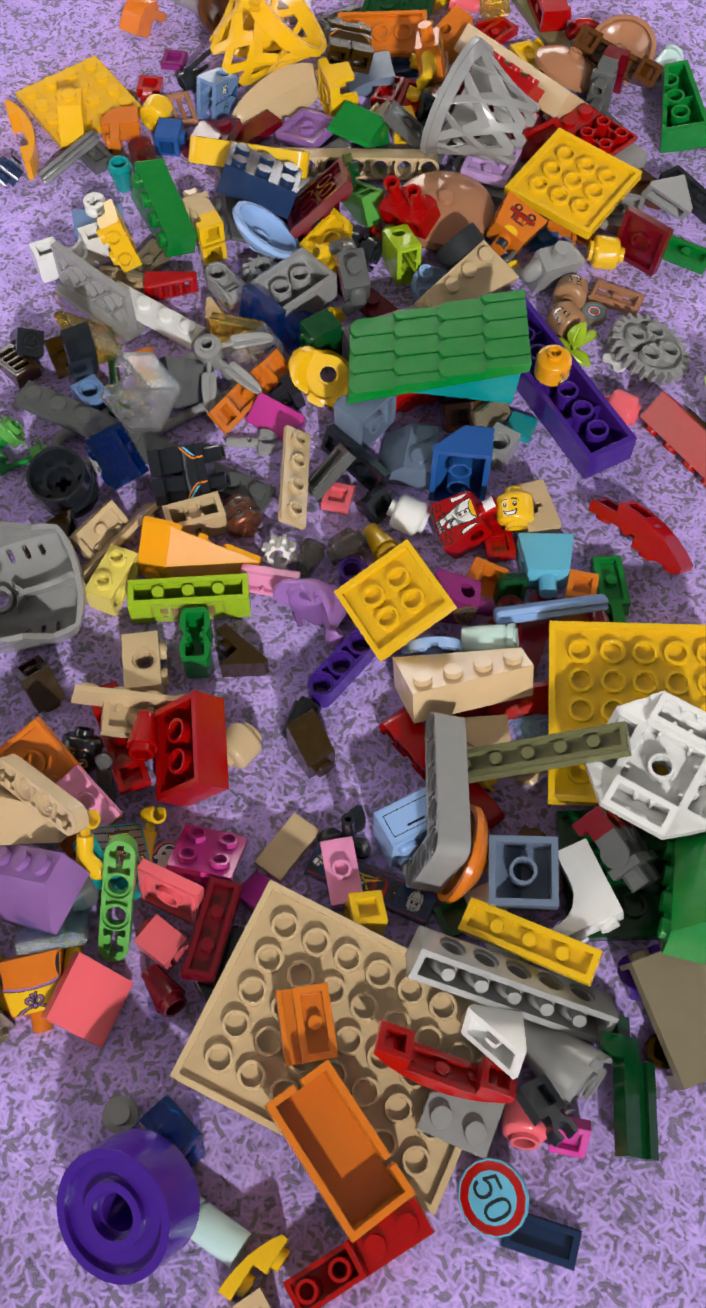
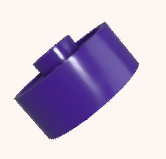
M146 1129L123 1130L83 1153L68 1166L62 1176L57 1193L58 1224L70 1253L87 1272L111 1284H133L147 1278L181 1250L192 1237L200 1212L197 1181L184 1155L168 1139Z

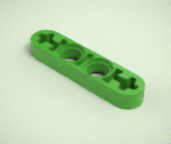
M124 833L116 834L108 841L103 862L98 951L104 959L112 962L120 961L126 957L132 940L138 843L132 836ZM118 846H124V852H127L123 865H117L119 852L116 849ZM114 876H122L128 881L129 886L125 889H116L111 885L110 879ZM112 907L122 908L126 913V917L122 920H115L109 916L108 909ZM113 931H119L117 937L119 948H112L110 941Z

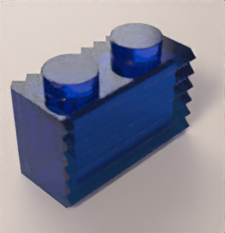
M120 421L84 441L87 445L86 451L88 456L98 463L102 470L101 476L103 481L108 486H111L113 490L122 487L149 471V468L146 466V463Z

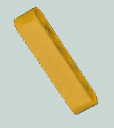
M190 135L188 162L224 167L232 141ZM244 143L260 153L266 152L280 161L294 163L303 170L301 178L307 179L310 152Z

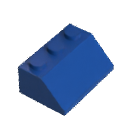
M465 425L434 445L428 500L441 501L465 491H471L481 502L485 500L493 454L495 428Z

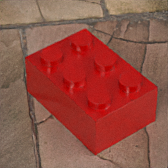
M194 690L155 710L158 751L155 753L157 801L183 807L191 806L229 790L224 699Z

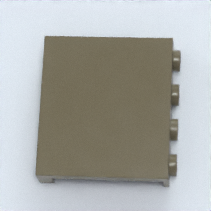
M663 942L658 943L660 951L650 954L648 948L632 953L628 955L630 962L619 967L621 971L629 969L671 1068L672 1074L665 1076L670 1089L686 1090L706 1081V964L662 954Z

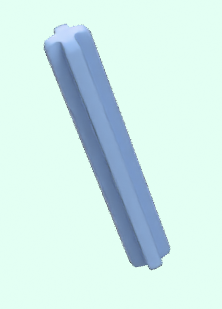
M596 594L497 607L493 610V619L496 624H510L588 614L601 610L606 611L609 601L605 594Z

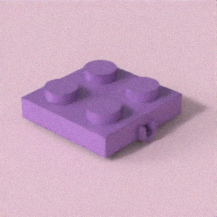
M301 108L291 118L286 117L284 124L275 131L276 141L300 148H319L334 134L327 131V128L335 116Z

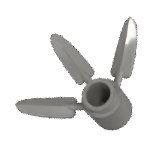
M264 332L241 333L232 335L230 337L231 341L221 343L219 338L213 334H203L195 340L194 350L197 360L201 361L204 364V369H206V372L201 374L203 404L207 413L216 404L217 375L212 371L217 370L221 365L225 368L224 372L236 382L255 394L262 393L260 384L244 368L234 361L230 362V364L224 361L222 348L232 346L233 349H240L269 343L274 339L271 334Z

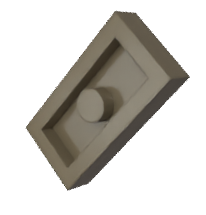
M152 238L139 252L142 265L126 272L125 276L144 279L145 271H160L172 257L166 258L161 248L158 247L156 239Z

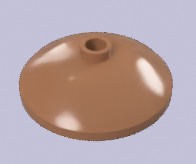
M621 14L606 19L595 28V30L603 33V38L623 49L630 50L632 54L641 59L646 56L654 60L656 54L655 34L650 25L643 19L634 15ZM589 61L593 69L598 67L597 65Z
M546 45L537 50L535 61L548 77L565 88L579 93H588L593 68L582 55L581 50L573 46L568 47L564 45Z

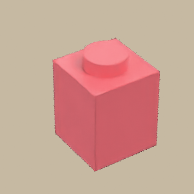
M157 914L151 920L147 919L140 925L134 939L137 948L168 973L186 953L190 944L187 937Z

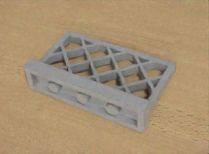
M58 241L51 244L61 284L55 288L58 296L105 330L113 331L115 337L126 345L146 331L145 325L136 320L131 293Z

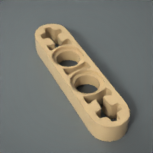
M10 754L0 758V784L67 836L81 832L88 827L89 816L86 808L80 801L18 755Z

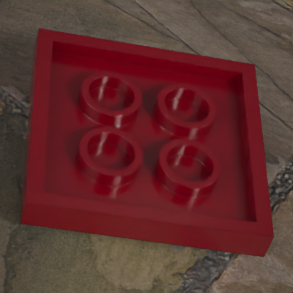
M342 156L296 196L287 219L289 232L295 239L300 235L308 234L318 219L326 218L332 212L333 206L339 201H346L351 196L354 186L348 164Z

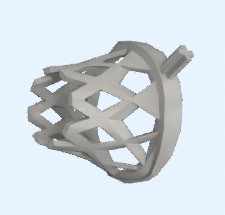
M477 35L462 49L443 81L426 120L420 149L427 156L433 154L464 155L497 162L509 167L516 159V156L513 154L514 149H522L527 141L523 134L524 128L526 126H534L537 120L535 111L538 112L541 106L512 81L495 59L493 47ZM464 81L465 87L462 94L456 95ZM451 104H456L452 114H450ZM488 105L493 106L494 112H491ZM505 133H512L515 139L510 140Z

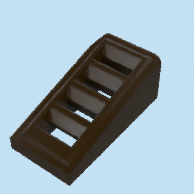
M9 343L0 349V357L11 351L8 355L0 358V369L20 389L25 386L28 380L34 381L42 376L39 365L31 357L16 355L15 345Z

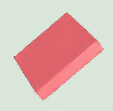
M143 858L137 867L139 888L142 893L141 900L195 926L204 898V887Z
M74 951L41 1018L92 1045L103 1048L134 982L83 953Z

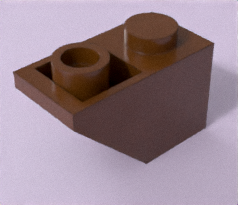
M464 398L439 401L442 429L447 433H453L465 425L473 426L470 412L484 401Z

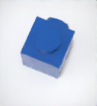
M159 118L154 134L156 155L180 157L182 146L188 141V133L183 128V120Z

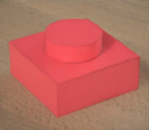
M335 482L323 495L321 510L348 515L355 494V486Z

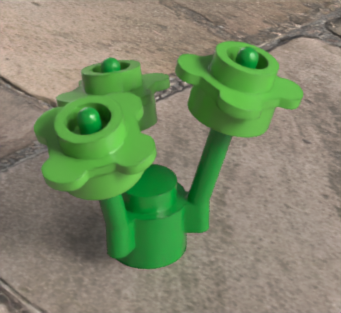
M3 416L1 418L2 421H0L1 476L12 469L30 463L34 456L42 450L49 448L47 444L42 445L39 438H36L35 442L37 445L29 447L31 456L6 465V461L9 458L2 450L8 444L14 448H17L20 444L24 447L26 446L22 439L25 436L23 427L15 419H9L6 416Z

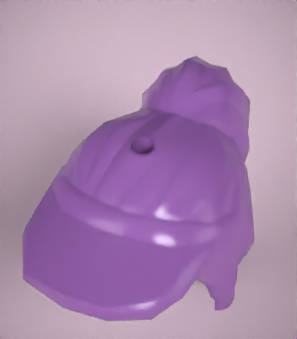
M313 578L284 579L277 582L273 588V597L279 603L291 607L298 627L303 626V618L313 625L324 624L325 642L327 645L338 647L344 641L343 635L338 632V627L346 617L347 611L334 593L341 586L326 584L321 580Z

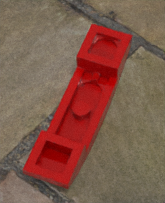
M113 681L99 687L114 688L118 687L117 681ZM91 705L99 728H101L102 707ZM102 736L107 753L113 760L111 767L121 795L152 784L145 761L133 759L128 755L129 750L126 748L128 738Z
M381 1019L374 1054L397 1073L422 1086L462 1099L487 1103H513L515 1101L517 1078L513 1080L489 1058L484 1056L481 1062L476 1064L414 1041L415 1031Z

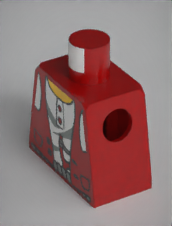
M465 491L428 506L442 548L453 559L463 557L492 535L493 530L488 518L498 511L496 498L493 495L481 502L471 491Z

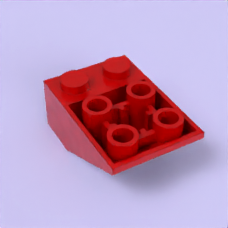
M585 102L560 118L563 130L612 156L638 140L637 135Z

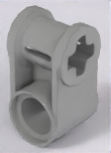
M213 262L206 267L207 289L228 312L240 301L249 300L244 290L246 283L238 278L224 263Z

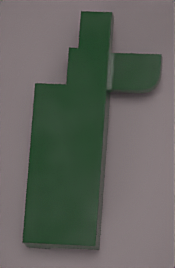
M618 1015L620 1019L612 1032L600 1031L601 1049L609 1056H612L615 1156L636 1161H659L655 1064L639 1062L638 1039L630 1037L629 1018Z

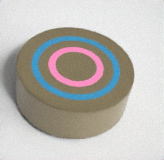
M588 302L583 305L581 311L585 315L587 325L599 326L605 322L607 309L603 304Z

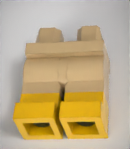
M197 188L184 191L183 204L197 233L196 244L199 245L200 257L204 266L228 258L223 221L209 200V195L206 191L199 193Z

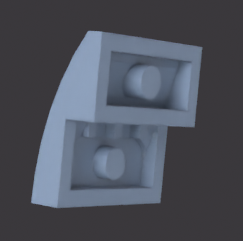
M381 51L374 53L369 74L353 71L354 80L347 82L348 92L356 91L358 96L372 95V87L395 85V73L390 52ZM354 61L356 65H364L359 61Z

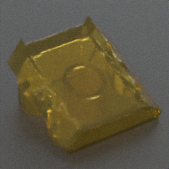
M64 311L54 313L53 317L61 330L87 321L95 344L99 365L119 356L124 344L117 342L111 333L113 328Z

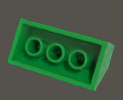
M706 832L672 838L671 841H665L662 860L667 861V865L663 867L660 884L666 886V889L663 890L659 903V911L664 912V917L660 919L657 937L663 939L662 954L704 965L706 964Z

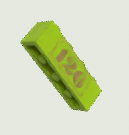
M248 573L127 580V608L132 624L180 621L182 610L191 607H206L210 619L251 617Z

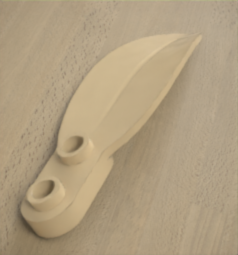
M331 57L335 61H342L338 57ZM317 62L290 64L265 76L239 100L233 110L232 119L240 118L242 125L268 109L284 122L286 117L291 118L301 108L306 109L318 98Z

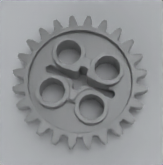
M628 313L626 317L622 315L619 320H616L610 329L611 331L608 334L610 339L607 342L612 345L610 352L617 353L614 359L623 362L622 368H630V375L634 373L639 374V380L645 377L649 384L656 380L659 386L664 382L670 385L672 381L677 382L688 369L687 366L690 364L688 360L690 354L685 352L688 347L680 344L683 338L675 337L676 330L669 331L667 329L668 324H659L658 318L652 321L648 314L642 318L640 313H636L635 316Z

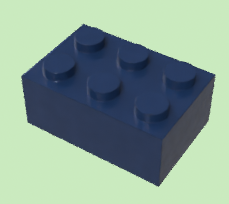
M232 141L216 191L240 201L256 203L273 214L288 219L298 193L303 170L294 163L280 161L269 153H260L251 149L247 144Z

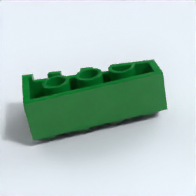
M688 60L667 63L664 65L662 83L660 153L706 147V110Z
M164 159L134 162V172L130 175L132 185L131 199L156 239L158 247L161 248L166 258L195 253L197 233Z

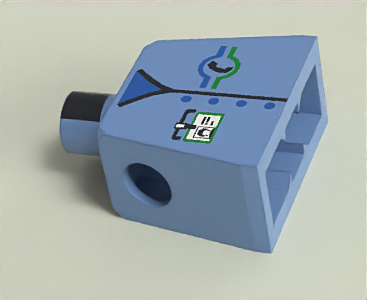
M215 68L198 75L197 117L205 121L221 120L237 105L238 89L242 86L238 82L239 76L234 73L229 75L222 68ZM211 110L212 116L207 114L206 112Z

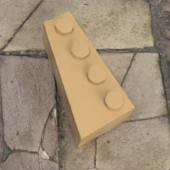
M483 240L423 294L414 305L417 309L437 307L445 302L477 299L483 294L507 292L519 279V276Z
M521 647L393 657L394 687L414 724L427 721L431 712L452 715L533 695L534 665Z

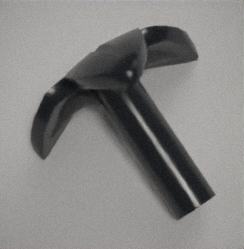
M361 805L353 807L348 813L342 815V832L332 827L321 831L316 837L320 843L321 841L352 836L357 859H366L371 854V846L368 841L355 837V834L365 829L366 817Z

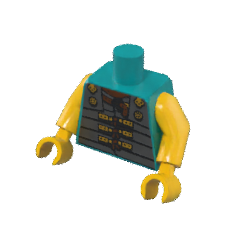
M147 806L141 810L140 818L146 824L145 828H142L140 823L99 826L101 821L99 812L97 810H87L89 825L85 830L76 835V841L72 846L76 852V863L90 872L89 877L96 889L102 891L104 852L108 841L116 834H128L138 843L137 867L143 858L152 862L157 831L154 830L155 824H161L165 821L167 813L164 807H157L154 810V806ZM118 846L116 849L119 852L117 865H123L127 852H124V846ZM138 872L136 874L135 900L142 895L138 885ZM114 876L110 879L111 885L116 889H125L129 886L128 881L122 876Z

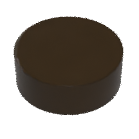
M652 1035L646 1040L643 1047V1055L646 1062L655 1064L656 1070L666 1071L671 1069L657 1035Z

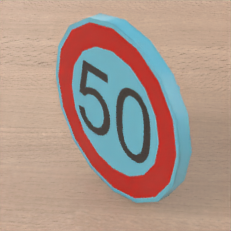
M491 1157L475 1161L465 1170L459 1183L458 1200L462 1214L469 1225L487 1237L497 1239L512 1235L523 1225L529 1212V1193L525 1180L520 1173L506 1161Z

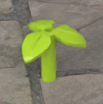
M582 322L572 327L567 333L569 342L563 337L558 338L580 366L590 367L591 362L587 353L580 350V348L597 337V333L594 329L587 331V323Z

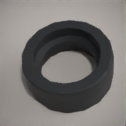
M471 222L447 242L435 256L446 270H450L481 243L485 237L476 225Z

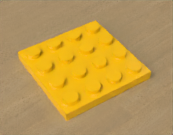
M96 56L86 58L78 64L67 67L54 75L47 76L43 80L15 92L17 99L61 150L69 146L62 147L57 114V90L66 88L82 89L87 110L86 132L93 130L96 134L101 133V118L105 113L114 108L137 106L140 113L142 107Z
M558 128L507 183L504 188V194L507 195L511 191L537 213L588 240L639 182L642 171L575 135Z

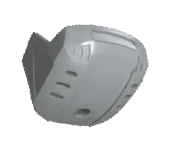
M0 521V594L7 593L9 597L8 604L0 608V653L11 654L12 652L61 643L77 635L83 624L85 604H87L83 573L70 539L57 524L29 525ZM40 545H43L45 548V554L42 553ZM25 546H27L31 554V558H28L24 550ZM9 550L12 551L14 557L16 558L15 563H13L10 555L8 554ZM61 622V630L58 631V624ZM46 626V633H43L44 627Z

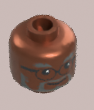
M241 494L227 498L222 505L226 513V528L228 532L234 537L242 536L243 538H249L255 535L262 522V515L254 501L249 496H242Z

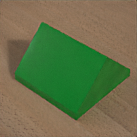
M345 101L327 128V131L365 148L387 146L390 142L388 125L382 120L383 116L349 101Z

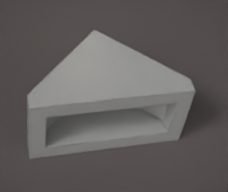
M685 174L654 180L641 193L643 197L681 221L693 209Z

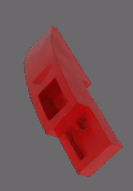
M607 497L592 499L588 510L595 513L596 518L601 522L612 523L620 528L619 531L622 534L634 537L630 547L639 551L638 555L640 557L658 562L663 565V570L673 575H680L692 570L694 565L679 539L649 509L635 500L624 501L618 504Z
M415 1196L394 1210L355 1242L345 1241L284 1281L283 1285L295 1308H321L436 1231Z

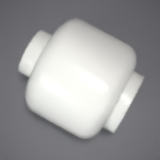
M404 494L400 497L399 501L392 500L386 515L391 516L389 524L393 529L406 535L414 536L417 532L422 533L430 513L427 512L428 508L425 502Z

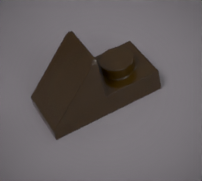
M58 335L44 340V346L58 378L67 377V353L62 345L61 336Z
M224 623L216 630L219 642L217 644L218 648L227 656L220 664L222 677L265 676L269 673L268 659L230 626Z

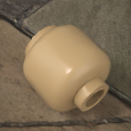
M247 722L243 724L232 723L226 729L228 768L231 766L237 769L246 768L262 750V736L257 729Z

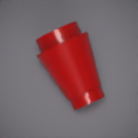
M143 710L137 712L126 744V748L129 750L128 755L133 759L151 760L158 751L156 715L151 711Z

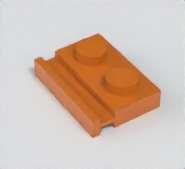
M328 982L276 990L275 995L285 1067L339 1058Z

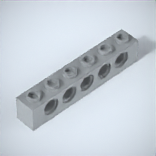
M419 925L405 953L407 976L412 980L489 1007L523 1012V1017L526 1020L600 1045V1031L612 1032L620 1019L612 996L608 992L589 987L569 978Z

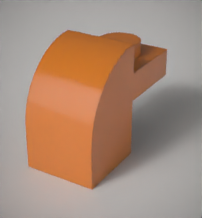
M127 0L122 11L119 29L136 36L148 38L153 20L164 22L167 13L159 11L160 6L157 5V0Z
M137 106L114 108L105 113L100 120L103 142H106L108 150H112L113 156H123L122 141L141 139V125Z

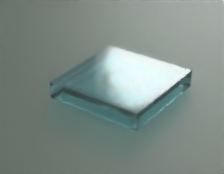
M90 907L80 912H73L70 909L57 935L20 926L14 942L16 955L20 956L86 944L93 919L92 908Z

